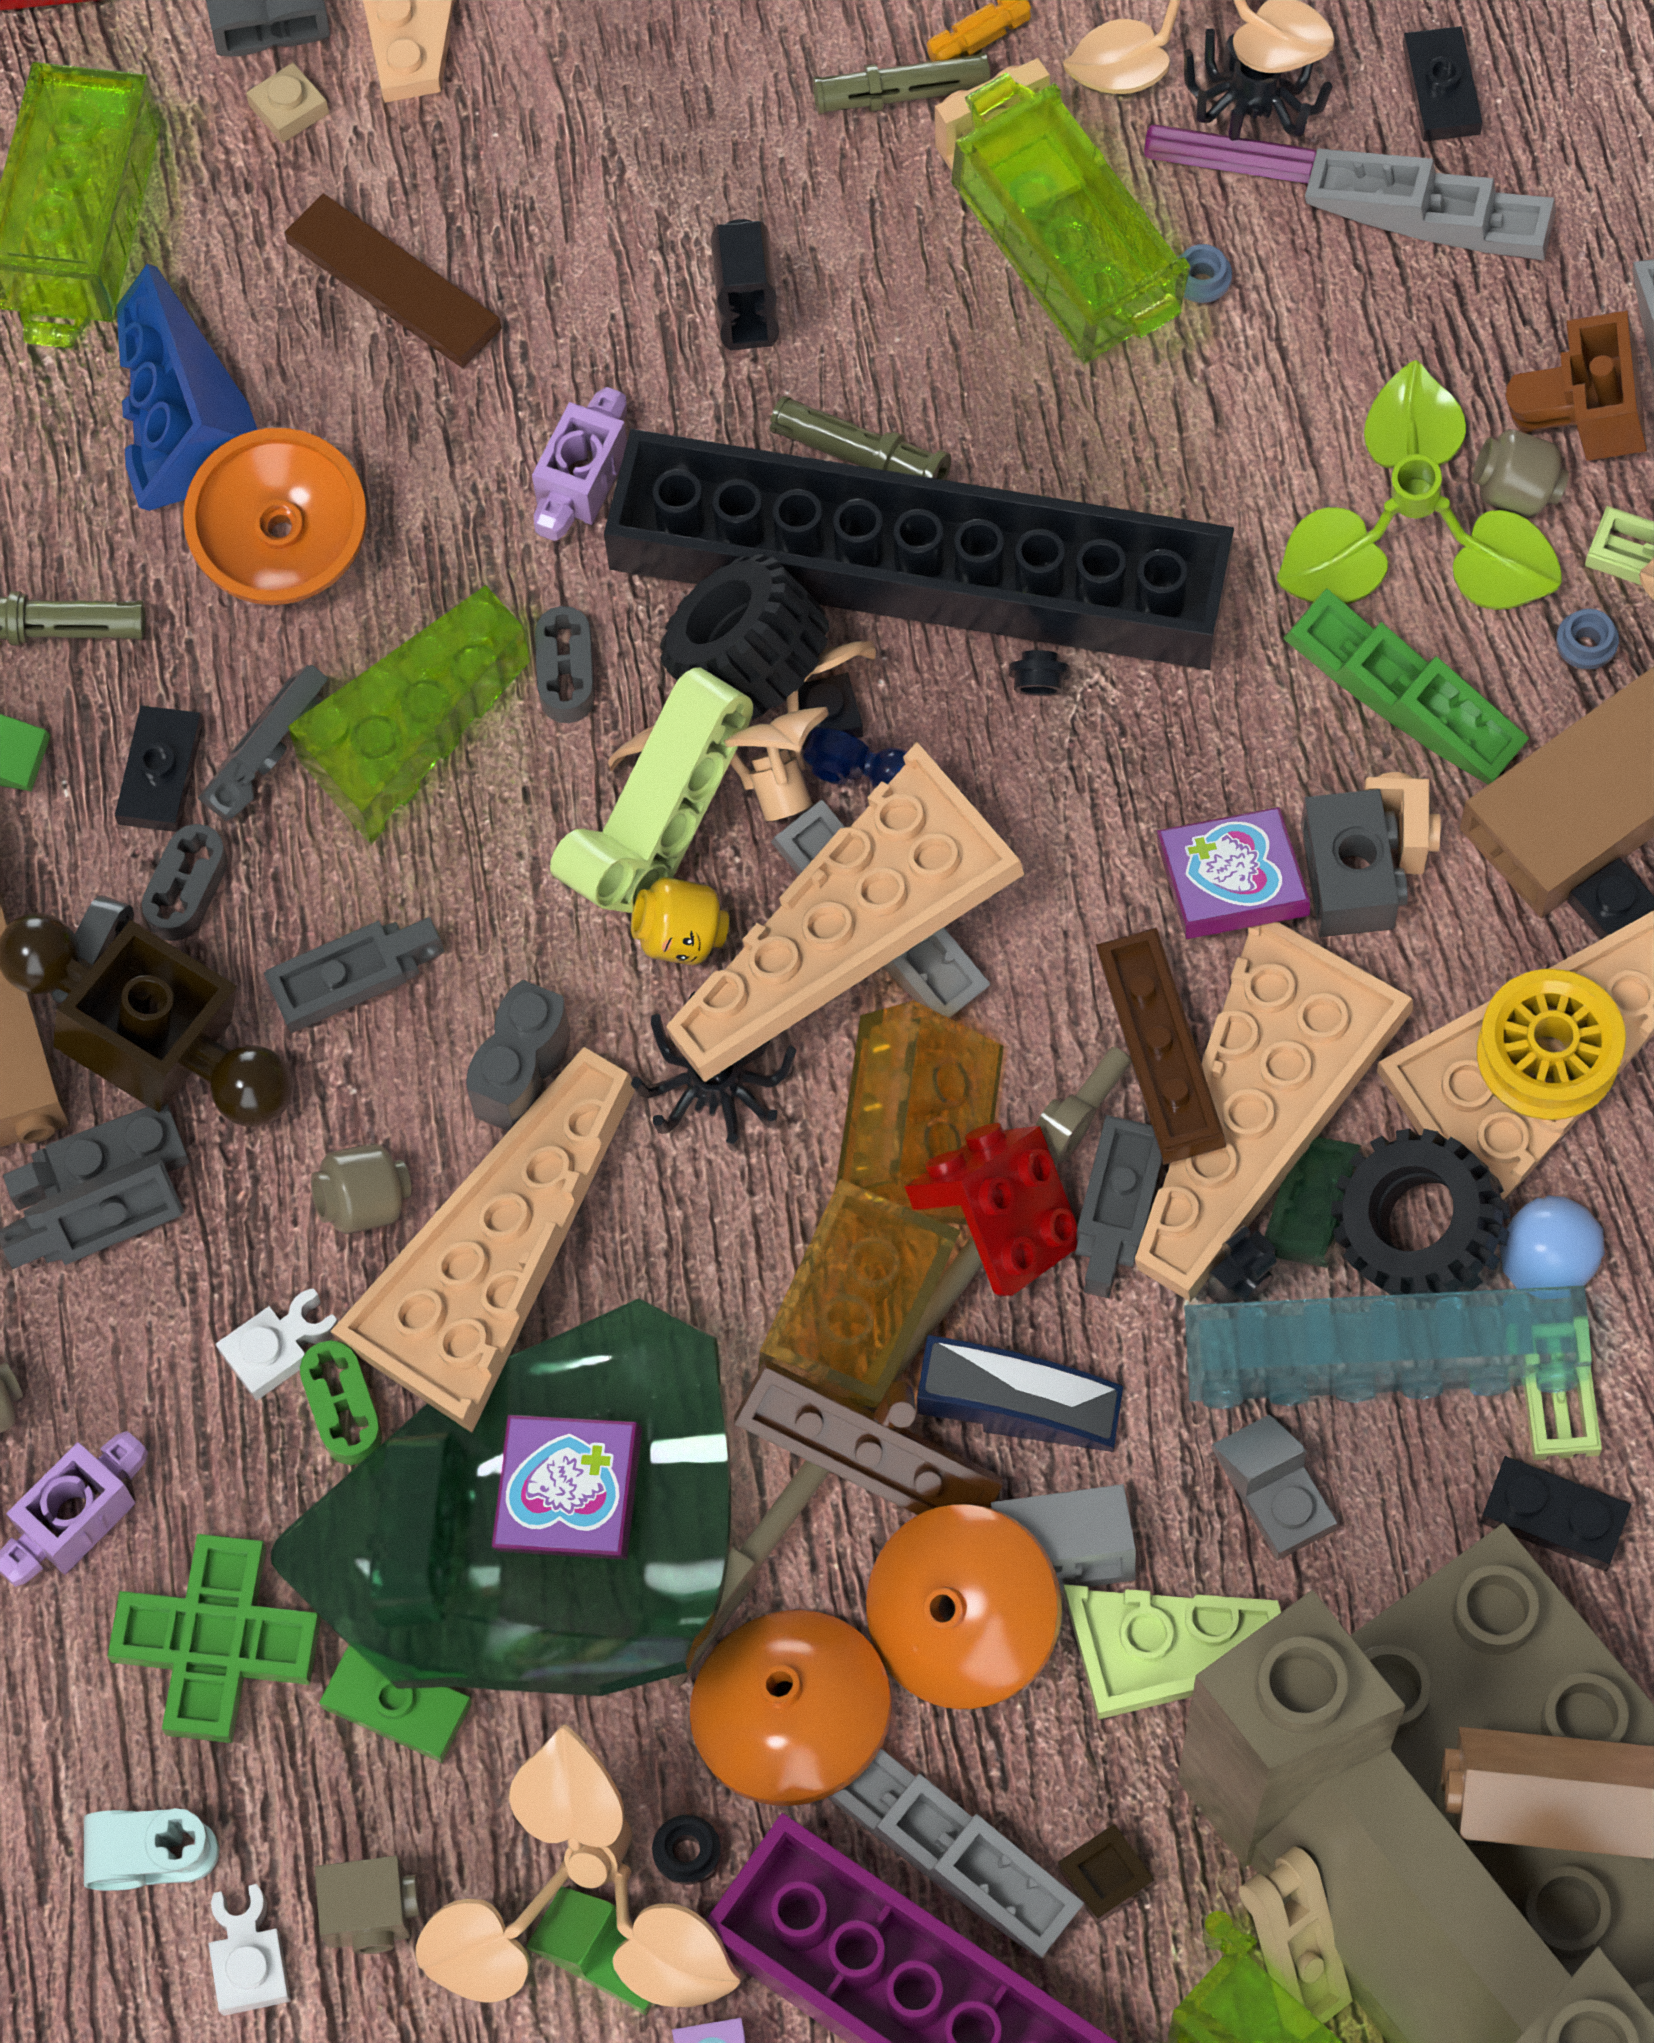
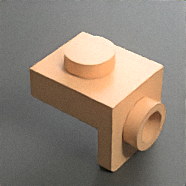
M1389 772L1378 777L1366 778L1363 791L1380 789L1384 812L1394 811L1395 817H1398V868H1403L1405 874H1423L1428 851H1439L1441 833L1440 814H1429V779H1416L1401 772Z

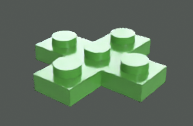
M197 1534L186 1598L119 1591L107 1656L112 1663L172 1670L162 1724V1731L166 1736L233 1743L244 1678L310 1685L321 1619L318 1613L257 1606L267 1549L263 1541Z

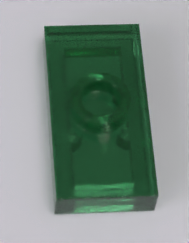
M1316 1137L1309 1145L1307 1151L1302 1154L1281 1184L1264 1235L1276 1247V1258L1324 1268L1328 1267L1336 1242L1333 1229L1340 1226V1221L1331 1215L1332 1201H1342L1344 1194L1335 1186L1340 1174L1351 1178L1357 1168L1349 1163V1161L1358 1151L1363 1155L1361 1145Z

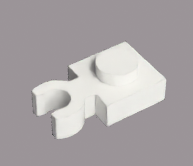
M314 1288L298 1294L290 1305L289 1314L281 1320L268 1306L216 1343L222 1357L255 1401L300 1370V1364L305 1355L301 1347L307 1343L318 1344L319 1342L329 1341L334 1337L331 1330L338 1321L333 1314L316 1324L305 1321L307 1313L321 1303Z
M257 1884L249 1885L251 1904L249 1909L242 1915L234 1916L228 1913L227 1900L222 1892L213 1893L211 1908L213 1915L222 1928L227 1931L228 1939L208 1943L218 2009L223 2016L291 2002L281 1935L277 1929L259 1931V1926L266 1917L267 1901Z

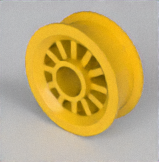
M1540 969L1526 972L1504 984L1490 1000L1483 1017L1477 1041L1478 1067L1485 1084L1492 1094L1513 1111L1541 1120H1561L1575 1117L1597 1105L1611 1089L1625 1051V1025L1622 1015L1611 996L1589 978L1562 969ZM1548 1006L1557 1007L1556 1011H1549ZM1565 1010H1568L1574 1014L1570 1017L1565 1013ZM1540 1037H1553L1562 1042L1566 1049L1561 1052H1549L1542 1049L1537 1044L1536 1039ZM1515 1061H1520L1516 1065L1513 1064ZM1532 1072L1537 1075V1078L1535 1080L1527 1075ZM1545 1078H1553L1554 1083L1544 1082Z

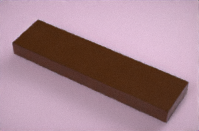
M324 193L284 232L287 244L462 369L502 329L500 318Z
M1157 927L1096 944L1099 961L1163 1164L1225 1148L1224 1133Z

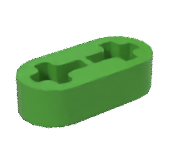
M332 1340L319 1342L309 1348L303 1356L300 1364V1376L320 1437L329 1455L337 1462L350 1466L363 1464L373 1458L379 1450L382 1442V1430L361 1367L352 1349L345 1344ZM334 1360L338 1369H344L339 1373L344 1393L332 1397L324 1378H316L323 1375L322 1364ZM350 1409L358 1427L369 1426L359 1432L361 1442L348 1446L344 1437L334 1439V1437L343 1433L338 1413Z

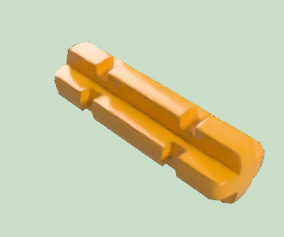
M996 0L997 6L989 3L951 26L953 29L952 33L944 30L928 40L927 53L930 60L939 61L960 58L962 53L965 56H970L1007 33L1005 27L1008 26L1009 29L1013 30L1028 21L1031 17L1029 1Z

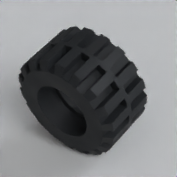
M756 554L750 559L747 556L740 557L729 565L724 564L717 568L707 578H703L679 603L678 609L670 617L665 627L667 632L661 638L660 649L663 653L660 658L662 665L667 669L666 671L676 681L690 669L701 667L748 696L753 703V715L751 718L753 720L763 716L772 707L776 708L785 702L791 693L796 692L803 685L808 674L814 671L820 661L818 656L825 650L828 641L825 635L829 631V620L825 617L826 612L779 561L773 557L768 559L766 555Z
M1409 1128L1397 1130L1396 1140L1389 1142L1383 1136L1370 1142L1374 1152L1366 1158L1358 1151L1349 1161V1163L1357 1168L1351 1178L1340 1174L1335 1186L1344 1193L1342 1201H1332L1331 1215L1340 1221V1226L1334 1228L1333 1232L1336 1242L1347 1251L1343 1256L1364 1278L1391 1296L1401 1300H1405L1408 1297L1418 1304H1432L1433 1297L1437 1296L1445 1302L1460 1298L1457 1289L1464 1285L1473 1291L1483 1283L1478 1273L1485 1266L1494 1271L1501 1259L1494 1254L1497 1244L1507 1246L1510 1233L1502 1226L1503 1219L1510 1218L1509 1204L1501 1198L1500 1193L1504 1189L1498 1178L1464 1144L1453 1137L1446 1139L1438 1131L1424 1129L1422 1135H1417ZM1439 1183L1445 1185L1452 1195L1453 1215L1444 1235L1431 1246L1417 1251H1402L1395 1247L1390 1236L1389 1221L1391 1212L1398 1199L1411 1188L1421 1184Z

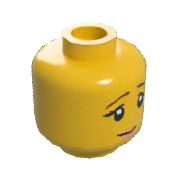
M669 877L660 878L652 884L649 890H640L634 903L631 918L632 937L640 940L641 948L647 956L653 959L691 966L705 961L713 947L721 948L726 940L729 928V914L727 911L720 910L718 895L713 888L705 884Z

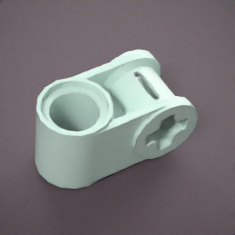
M174 1808L141 1812L111 1810L87 1814L84 1816V1887L92 1890L119 1891L140 1888L144 1885L190 1883L201 1880L213 1870L218 1862L220 1851L218 1839L213 1831L202 1823L198 1816L185 1809ZM183 1833H188L195 1840V1844L185 1846L182 1851V1858L178 1859L170 1852V1847L180 1845Z

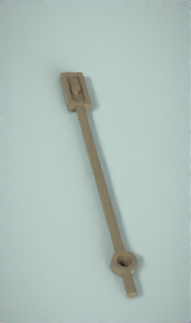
M1111 1047L1076 1095L1068 1096L1063 1102L1053 1099L1040 1115L1035 1126L1041 1127L1055 1166L1058 1162H1064L1077 1148L1093 1121L1095 1111L1131 1064L1130 1057L1119 1048ZM972 1236L851 1398V1402L873 1413L875 1412L890 1384L900 1378L927 1341V1335H931L973 1279L983 1264ZM806 1460L741 1549L737 1551L732 1548L722 1563L714 1559L705 1567L692 1590V1593L697 1596L682 1617L677 1613H673L662 1625L653 1641L652 1646L657 1649L653 1657L658 1674L680 1688L758 1582L756 1572L830 1471Z

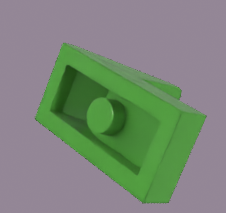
M561 1886L526 1945L527 1949L644 2015L648 2014L653 2003L632 1992L622 1982L614 1969L613 1956L619 1945L627 1939L617 1929L616 1906L608 1901Z

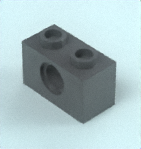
M1380 789L1305 797L1301 818V831L1318 936L1328 937L1393 930L1399 906H1404L1408 903V890L1404 869L1393 868L1390 849L1398 847L1397 822L1394 811L1384 812ZM1357 856L1366 860L1370 866L1363 869H1353L1346 866L1341 860L1346 857Z

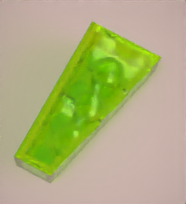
M485 585L287 726L298 761L370 845L385 830L384 823L400 804L405 806L420 789L419 782L440 758L445 760L459 744L458 737L475 717L481 719L530 662L524 627L488 586Z

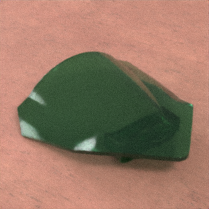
M638 1298L564 1333L509 1356L473 1433L427 1403L280 1535L271 1550L273 1567L283 1580L350 1647L397 1689L455 1686L490 1690L604 1696L687 1673L697 1648L708 1637L715 1623L724 1591L730 1548V1451L720 1378L717 1337ZM508 1415L637 1422L642 1426L627 1560L498 1552L492 1548Z

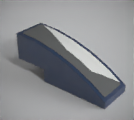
M927 1335L917 1394V1413L983 1424L984 1433L1114 1452L1123 1386L1074 1368L1021 1353Z

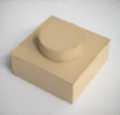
M293 62L246 92L250 108L282 144L329 114L326 99Z

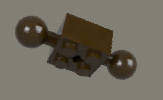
M46 913L26 914L12 921L3 931L0 937V970L11 985L31 994H46L58 989L68 994L56 1010L53 1047L143 1104L160 1113L190 1074L194 1072L210 1082L211 1096L216 1108L226 1119L237 1125L245 1127L266 1125L277 1119L287 1108L293 1092V1080L287 1064L277 1053L258 1045L241 1046L230 1051L217 1042L232 1022L237 985L132 920L127 923L94 965L79 957V944L74 932L64 921Z

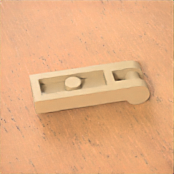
M1293 1846L1276 1859V1869L1266 1876L1256 1874L1241 1885L1239 1896L1246 1909L1253 1916L1283 2029L1300 2041H1303L1350 2004L1352 1997L1343 1963L1334 1945L1333 1924L1320 1873L1312 1858L1301 1848ZM1291 1894L1292 1899L1284 1904L1283 1899Z

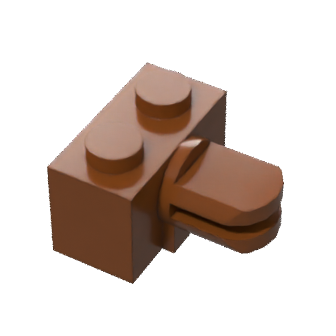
M1628 310L1567 320L1569 351L1560 352L1561 367L1515 374L1507 384L1505 397L1513 423L1521 432L1528 433L1577 425L1586 461L1647 451L1638 351Z

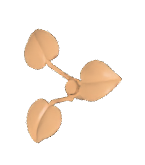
M1181 0L1169 1L1162 28L1155 36L1150 26L1138 20L1117 19L1098 26L1089 32L1080 41L1072 55L1063 61L1066 73L1091 89L1111 94L1134 93L1154 85L1163 78L1170 68L1169 56L1160 47L1166 45L1170 40ZM1234 0L1240 17L1243 21L1247 22L1234 34V51L1238 59L1249 68L1265 73L1291 71L1318 61L1327 56L1330 51H1333L1334 35L1331 27L1311 6L1299 0H1268L1259 8L1256 14L1248 7L1246 0Z
M858 641L825 648L818 656L820 661L814 671L809 673L804 681L812 674L831 669L854 656H863L874 660L876 656L874 642ZM798 690L787 697V714L775 718L770 724L751 726L724 740L726 747L757 746L767 748L766 753L751 759L755 769L753 771L748 769L736 752L730 762L731 766L740 776L744 790L755 789L765 821L782 819L802 812L813 805L801 772L806 769L801 755V748L809 732L823 721L829 713L827 707L799 710ZM654 725L634 736L613 753L608 761L611 772L627 755L642 752Z
M567 1724L559 1727L550 1739L522 1764L512 1780L509 1791L511 1809L516 1819L528 1833L547 1843L568 1841V1848L558 1871L517 1920L509 1926L505 1927L500 1913L491 1903L482 1899L457 1900L439 1909L428 1920L416 1944L415 1955L418 1966L434 1982L470 2000L480 2002L505 2000L522 1988L530 1970L529 1955L525 1948L514 1938L524 1932L567 1879L571 1878L576 1884L585 1888H596L612 1881L615 1883L617 1929L627 1938L617 1948L613 1956V1966L622 1982L632 1992L651 2003L677 2008L694 2007L713 2002L729 1994L737 1988L742 1979L741 1974L731 1963L723 1942L716 1931L705 1919L689 1908L674 1903L655 1904L643 1909L638 1914L634 1924L631 1922L629 1915L628 1879L632 1871L622 1861L632 1842V1830L629 1823L625 1820L623 1801L614 1781L602 1762Z

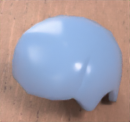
M1548 1195L1545 1198L1537 1197L1527 1203L1512 1218L1506 1229L1510 1232L1507 1246L1500 1245L1499 1248L1505 1275L1520 1292L1540 1301L1568 1300L1578 1295L1585 1284L1595 1275L1601 1264V1259L1605 1255L1603 1228L1585 1206L1567 1197Z

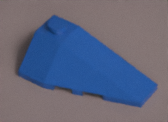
M147 263L117 304L120 366L130 369L131 380L130 396L122 400L123 418L133 421L134 444H130L125 448V467L139 508L150 511L185 500L190 483L197 470L216 449L239 435L258 429L247 400L158 267Z

